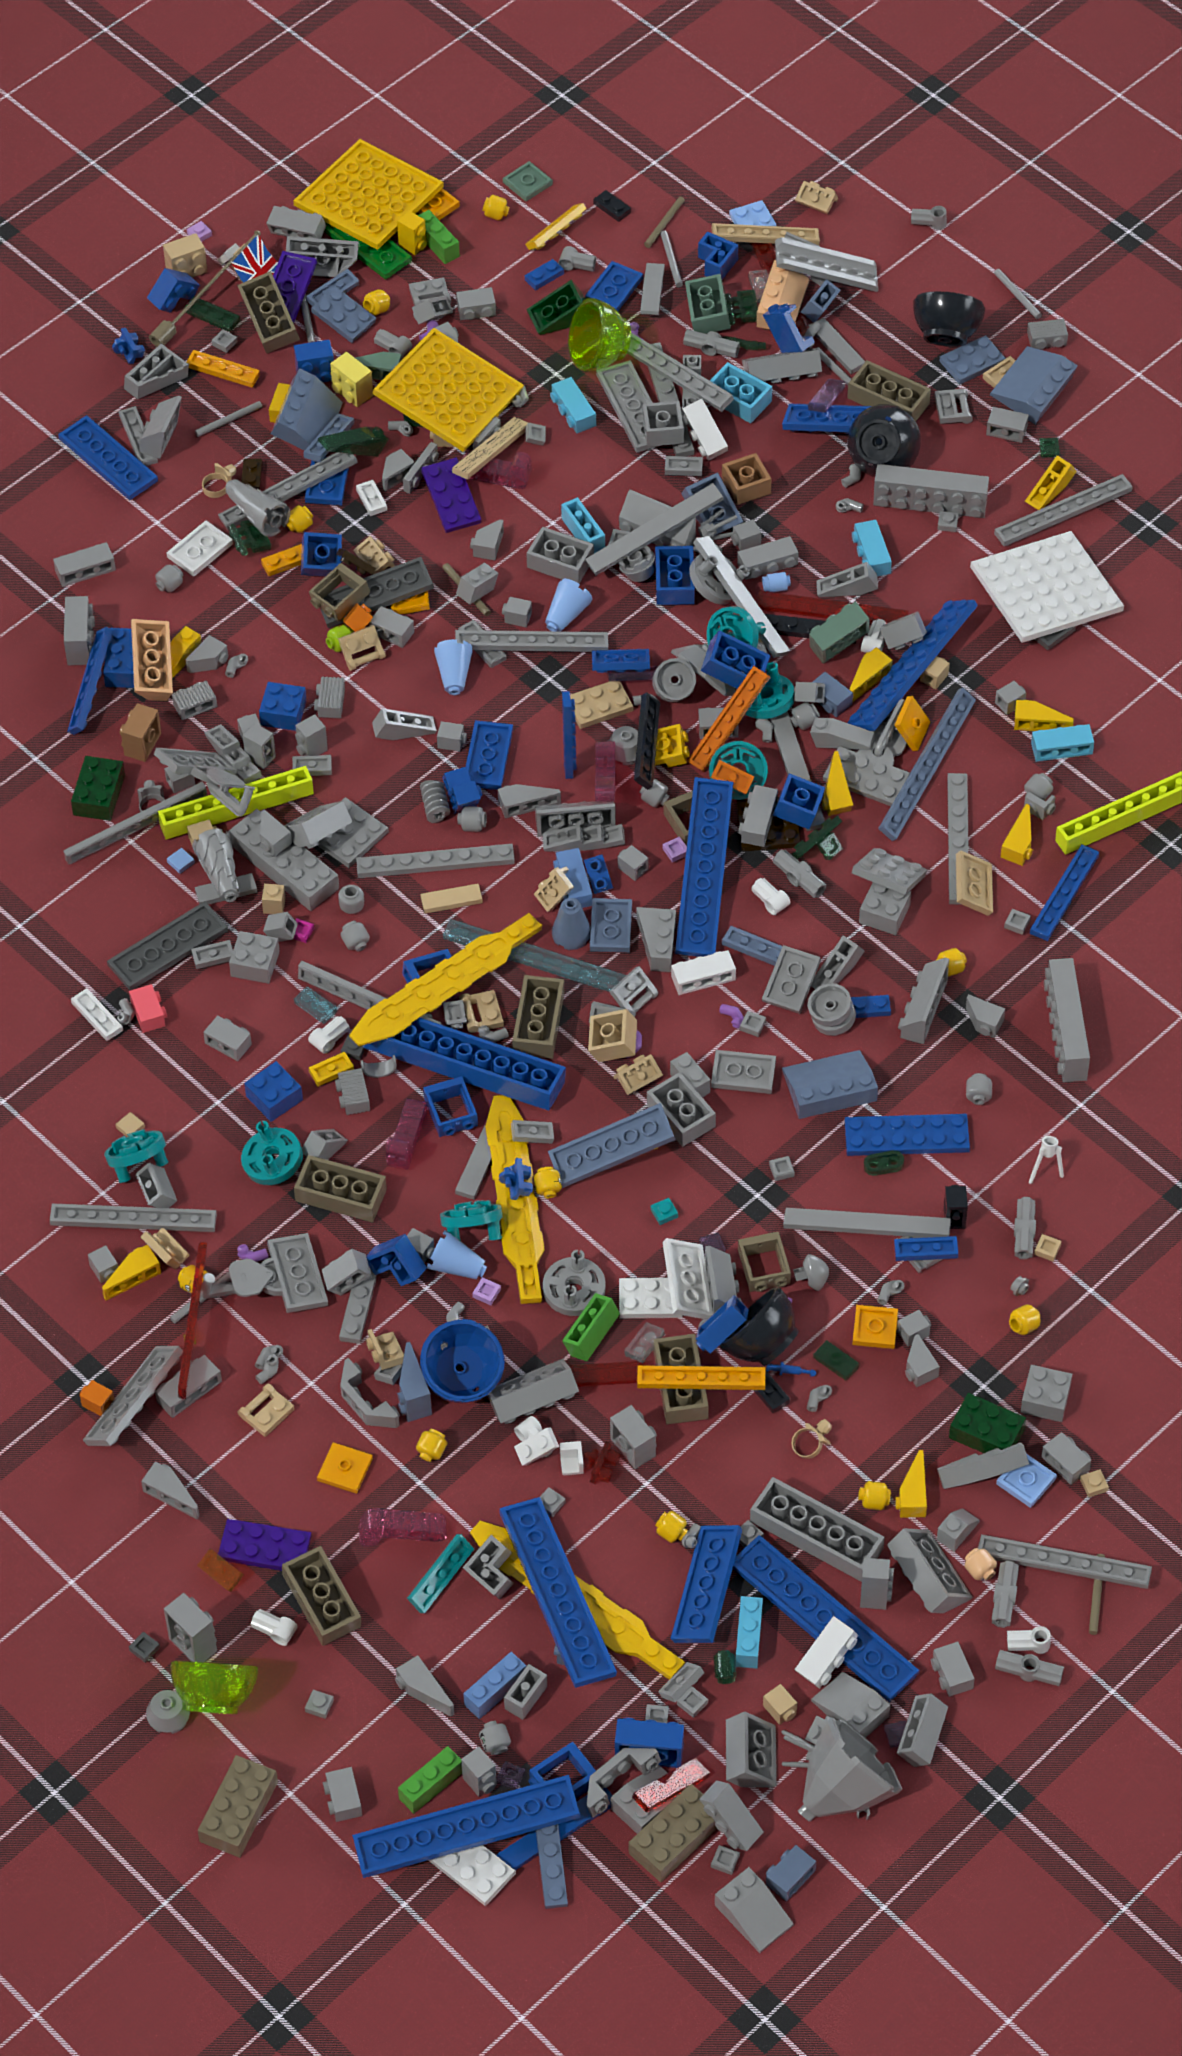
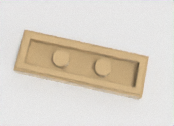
M479 884L420 894L424 914L483 903Z

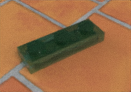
M200 298L186 312L230 333L240 322L239 315Z
M837 815L832 820L829 817L821 824L823 827L821 830L815 829L807 836L809 838L808 841L804 842L802 840L794 847L796 851L792 856L798 860L842 822Z

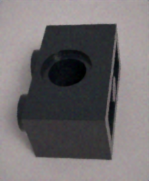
M945 1186L944 1218H951L950 1229H966L968 1209L966 1186Z

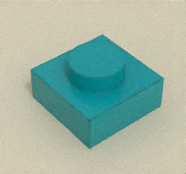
M670 1198L651 1205V1211L659 1225L678 1218V1212Z

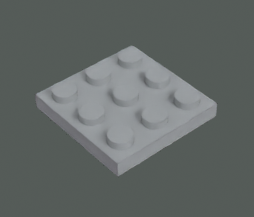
M345 797L342 801L346 805L352 823L346 825V830L332 833L333 837L324 841L319 840L317 846L350 868L356 862V858H360L389 833V829Z
M874 848L853 866L852 874L906 895L926 876L928 869L923 868L918 863L905 861L901 856H893L886 853L883 849Z

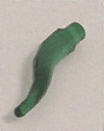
M721 336L724 339L739 342L740 347L747 350H766V342Z

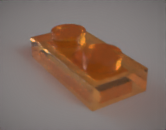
M211 1548L197 1565L230 1592H232L244 1576L242 1572Z

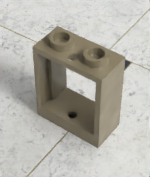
M340 563L309 591L310 602L315 608L323 610L329 618L333 617L335 620L340 621L351 611L356 603H360L370 594V590L366 580ZM343 581L354 590L334 607L323 598Z
M693 791L664 802V816L676 835L680 836L686 846L688 831L677 815L691 810Z
M779 1232L738 1240V1253L750 1292H760L768 1288L784 1287L790 1284L791 1272ZM775 1250L781 1272L753 1278L747 1256Z

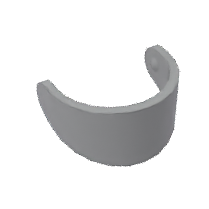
M395 1055L390 1060L379 1063H365L361 1060L363 1073L373 1078L388 1076L397 1068Z

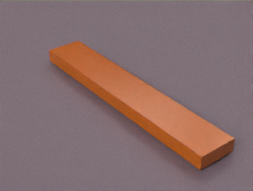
M755 666L752 667L688 759L690 764L702 772L706 771L712 756L729 738L770 679L769 675Z

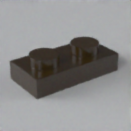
M243 459L241 482L250 485L256 490H260L262 459Z
M339 548L336 553L337 556L341 557L340 561L348 566L354 565L356 567L355 570L362 575L366 573L373 575L376 570L375 567L345 549Z

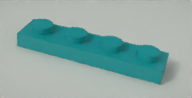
M456 1534L407 1597L419 1613H425L473 1552L474 1548L462 1534Z

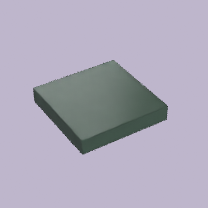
M528 161L505 176L503 183L524 201H528L553 185V180Z

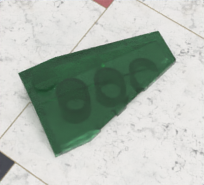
M376 426L344 430L318 438V441L328 452L375 457L379 456L389 440L385 436L384 431Z

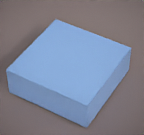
M180 848L167 858V863L179 874L195 863L194 858L183 848Z

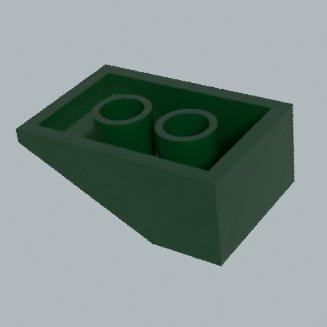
M572 280L526 309L539 335L579 325L593 315L581 290Z

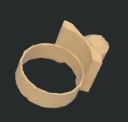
M215 463V473L205 476L202 481L204 494L211 498H219L225 495L226 486L220 491L211 492L206 490L204 485L213 479H223L227 483L232 480L231 477L236 473V467L230 464L223 468L218 463Z
M826 1419L821 1420L817 1424V1428L809 1423H805V1428L798 1430L794 1434L791 1444L797 1455L806 1459L814 1458L820 1453L823 1444L830 1445V1441L824 1437V1434L829 1433L832 1425ZM805 1431L815 1432L819 1439L818 1448L808 1456L798 1454L795 1447L797 1437Z

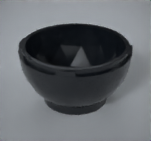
M924 292L917 295L913 300L914 317L918 327L923 332V339L928 343L938 346L960 347L966 345L967 339L980 327L985 314V307L982 301L960 293Z
M878 404L862 411L854 419L847 437L848 451L854 464L861 471L872 477L876 476L877 464L910 468L918 457L921 446V435L916 421L902 408L890 404ZM890 417L891 421L885 420V418ZM878 438L882 439L881 445H877L876 440Z
M780 1287L767 1291L748 1308L746 1321L719 1345L722 1349L737 1359L747 1362H759L766 1366L791 1344L798 1335L799 1330L795 1327L792 1304Z

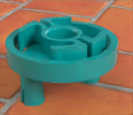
M737 606L721 608L709 620L707 642L709 645L712 638L720 630L757 648L759 634L766 632V628L761 627L766 625L763 622L756 623L751 614L743 608Z
M774 662L767 664L766 670L770 679L745 715L756 719H769L782 715L794 704V686L789 679L779 675L776 662L775 664Z
M733 741L724 744L711 758L709 764L710 779H712L711 776L719 760L731 766L735 763H742L746 768V773L755 776L747 794L733 789L732 799H746L749 792H753L755 785L763 786L766 782L768 774L766 759L756 746L748 742Z
M260 1121L256 1125L258 1133L252 1136L243 1148L241 1163L252 1181L261 1185L279 1184L289 1179L298 1170L303 1159V1149L299 1140L291 1131L278 1127L270 1128L267 1121H262L263 1126ZM272 1154H279V1156L274 1160Z
M145 1129L129 1133L127 1134L128 1137L122 1136L112 1142V1146L104 1153L108 1165L114 1167L119 1183H125L131 1179L127 1166L140 1163L151 1157H154L156 1166L159 1167L169 1162L164 1152L166 1142L160 1131L145 1132Z
M490 1200L475 1201L474 1204L472 1201L455 1204L454 1209L440 1214L441 1226L446 1227L447 1231L459 1241H461L460 1227L487 1224L489 1240L502 1238L499 1221L503 1218L502 1206L491 1204Z

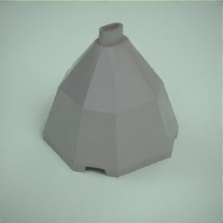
M831 1717L827 1721L809 1757L803 1796L804 1805L798 1812L809 1822L816 1816L824 1817L859 1812L898 1794L902 1787L893 1767L888 1762L882 1764L875 1755L878 1750L873 1744L843 1720L839 1719L836 1722Z

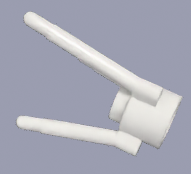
M1045 1136L1042 1139L1039 1155L1031 1173L1029 1184L1033 1183L1042 1158H1051L1055 1154H1057L1060 1178L1064 1177L1061 1157L1062 1147L1058 1146L1057 1138Z

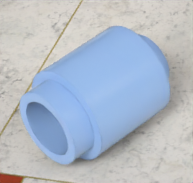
M779 572L762 577L764 592L787 591L788 587L791 586L790 576L786 575L785 572Z

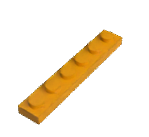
M638 1366L637 1388L765 1390V1367Z

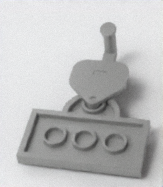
M904 699L898 701L886 726L879 725L875 731H872L875 733V737L870 750L859 749L858 752H854L841 746L837 749L849 791L888 806L893 804L910 774L893 766V757L902 754L907 745L899 731L895 730L896 727L894 726L905 702ZM830 764L823 776V781L827 782Z
M156 748L154 755L160 759L162 764L167 765L172 773L177 775L186 773L205 781L210 793L236 816L240 817L246 813L255 787L245 785L236 776L238 770L216 752ZM229 787L245 788L241 801H238L228 792Z
M308 1233L268 1240L267 1246L271 1258L264 1260L261 1264L252 1259L232 1262L229 1266L231 1283L212 1286L215 1282L214 1275L206 1273L203 1276L202 1297L206 1299L232 1294L248 1297L258 1295L263 1290L265 1293L273 1296H282L287 1313L328 1306V1299Z

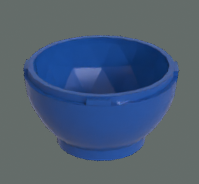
M463 1319L446 1322L429 1334L421 1350L420 1366L428 1387L436 1395L454 1403H470L487 1396L496 1387L503 1374L505 1357L500 1342L488 1328L476 1321ZM447 1344V1347L442 1350L441 1345ZM461 1365L464 1370L459 1372L456 1370V1366Z

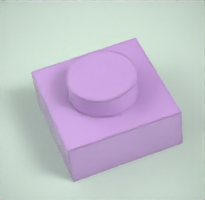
M202 221L187 229L188 235L196 233L201 242L212 236V231Z
M680 836L663 844V850L672 863L686 857L687 846Z
M482 1277L472 1293L473 1298L492 1305L501 1290V1285Z

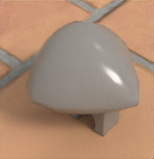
M808 1254L804 1259L803 1267L793 1269L796 1281L808 1278V1286L816 1291H820L829 1276L827 1264L819 1257Z

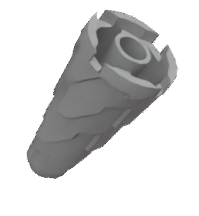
M237 479L227 482L226 493L264 536L272 537L281 532L278 529L281 525L283 527L286 526L290 517L288 505Z
M222 829L207 830L198 835L200 839L197 842L194 839L192 845L194 853L214 885L219 898L226 902H233L239 895V886L235 874L233 843L230 834L227 831L226 834L223 833Z

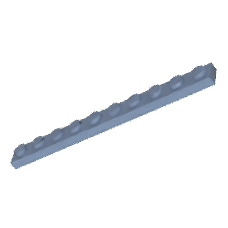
M963 687L956 692L878 828L891 841L896 840L976 701Z

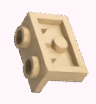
M804 181L795 201L828 214L834 201H838V197L831 188L826 187L824 189L813 181H810V183Z
M369 536L353 550L360 559L376 568L373 575L382 572L388 566L391 568L395 567L392 562L395 559L388 551L385 553L383 550L385 546L379 539L374 540Z
M567 866L553 869L549 873L550 877L543 880L538 885L539 889L534 893L547 912L552 911L574 888L565 875L569 870Z
M643 1054L633 1060L634 1064L629 1067L627 1064H624L616 1069L618 1073L613 1077L615 1080L618 1078L627 1095L663 1076L651 1054L647 1057Z
M161 1228L157 1234L154 1233L153 1235L145 1231L141 1236L149 1247L167 1265L175 1270L189 1256V1253L164 1228Z
M372 1329L367 1330L369 1336L366 1339L369 1351L373 1350L371 1351L375 1363H379L382 1370L403 1364L404 1354L393 1332L375 1337Z

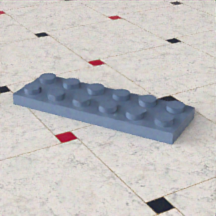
M659 1103L548 1151L554 1169L560 1173L562 1188L676 1139L663 1106Z

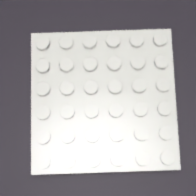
M1072 531L972 561L970 568L1022 643L1122 612L1124 609L1123 603Z

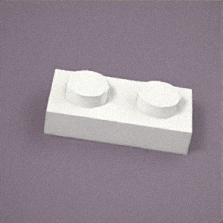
M374 480L356 485V491L370 516L387 511V505Z
M551 1427L543 1429L514 1446L522 1466L529 1465L559 1447Z

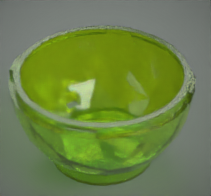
M587 298L579 305L572 318L568 347L571 359L576 367L582 371H596L604 369L626 356L631 343V327L628 320L623 318L609 303L595 298Z
M173 1661L171 1664L173 1686L180 1699L185 1703V1711L238 1714L239 1707L252 1693L258 1677L257 1666Z

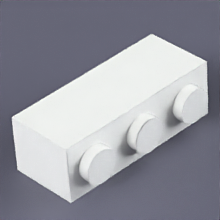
M703 399L682 408V420L685 425H689L691 429L689 433L693 441L697 440L700 447H698V450L702 457L706 456L709 461L728 451V445Z
M729 950L719 951L712 955L700 956L693 960L671 965V977L678 995L735 981L736 968Z
M833 1616L795 1670L820 1689L822 1685L825 1686L829 1682L835 1667L838 1668L843 1663L844 1655L848 1649L851 1650L856 1645L858 1634Z

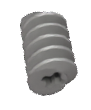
M427 780L420 785L426 817L429 822L438 823L450 814L446 790L444 789L445 785L440 781Z

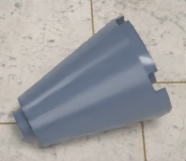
M567 898L561 903L552 927V938L558 946H564V949L576 950L584 947L590 939L591 927L580 902L574 898Z

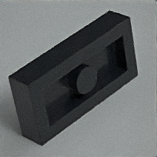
M607 190L593 199L594 205L618 222L631 213V207Z
M765 1370V1390L753 1391L769 1410L775 1413L788 1405L790 1398Z

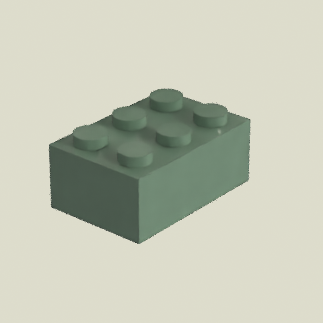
M721 274L685 281L693 330L707 334L710 331L716 332L730 329Z
M856 601L845 605L840 613L829 616L824 624L821 626L817 625L810 631V648L824 664L869 632V617Z

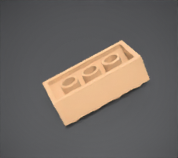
M774 260L757 310V327L769 329L763 314L774 304H795L797 308L790 314L796 323L809 278L803 273L777 267L776 260Z
M132 619L134 692L147 700L167 701L173 693L169 621Z

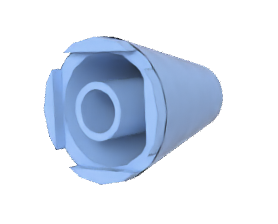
M566 578L558 583L545 620L546 627L550 631L561 632L590 605L593 600L592 595L587 589L581 590L578 588L579 583Z
M454 639L439 642L437 648H434L444 689L450 695L460 694L465 687L473 651L471 644L463 641V644L457 643V640Z
M444 1230L443 1235L446 1237L445 1239L440 1237L430 1258L433 1264H428L427 1268L477 1280L478 1276L482 1278L487 1269V1266L484 1265L485 1260L451 1233Z

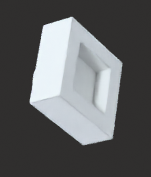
M235 243L217 260L223 265L225 262L230 261L233 254L240 247Z

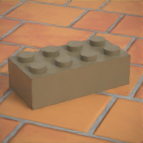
M271 271L237 285L266 354L300 340Z
M866 360L848 383V399L863 406H875L878 404L898 406L908 412L915 421L930 404V388Z
M524 975L512 1040L514 1050L535 1057L553 1059L565 993L564 979Z
M310 1155L307 1156L294 1187L296 1202L369 1222H374L387 1190L386 1176Z
M695 1334L653 1339V1353L656 1366H701ZM660 1389L666 1425L708 1419V1401L705 1389Z
M321 1546L282 1564V1575L322 1646L361 1627V1616Z
M236 1755L198 1829L199 1841L240 1858L278 1783L276 1770Z
M693 1784L686 1787L628 1842L629 1854L660 1882L717 1830L716 1822L704 1811V1805L699 1800L704 1794Z

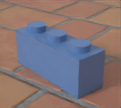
M579 848L556 852V860L553 861L554 869L567 866L569 870L565 875L574 886L563 898V901L567 898H574L580 902L582 908L592 906V892Z
M510 1652L463 1693L464 1705L477 1718H482L505 1697L526 1668V1665L515 1654Z

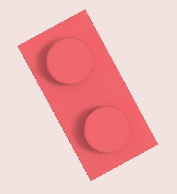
M152 984L129 991L131 1005L135 1011L142 1033L166 1026L164 1019L167 1018L166 1009L164 1006H160V994L158 991H154Z

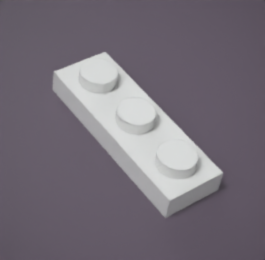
M87 988L71 998V1003L106 1041L123 1031L122 1025Z

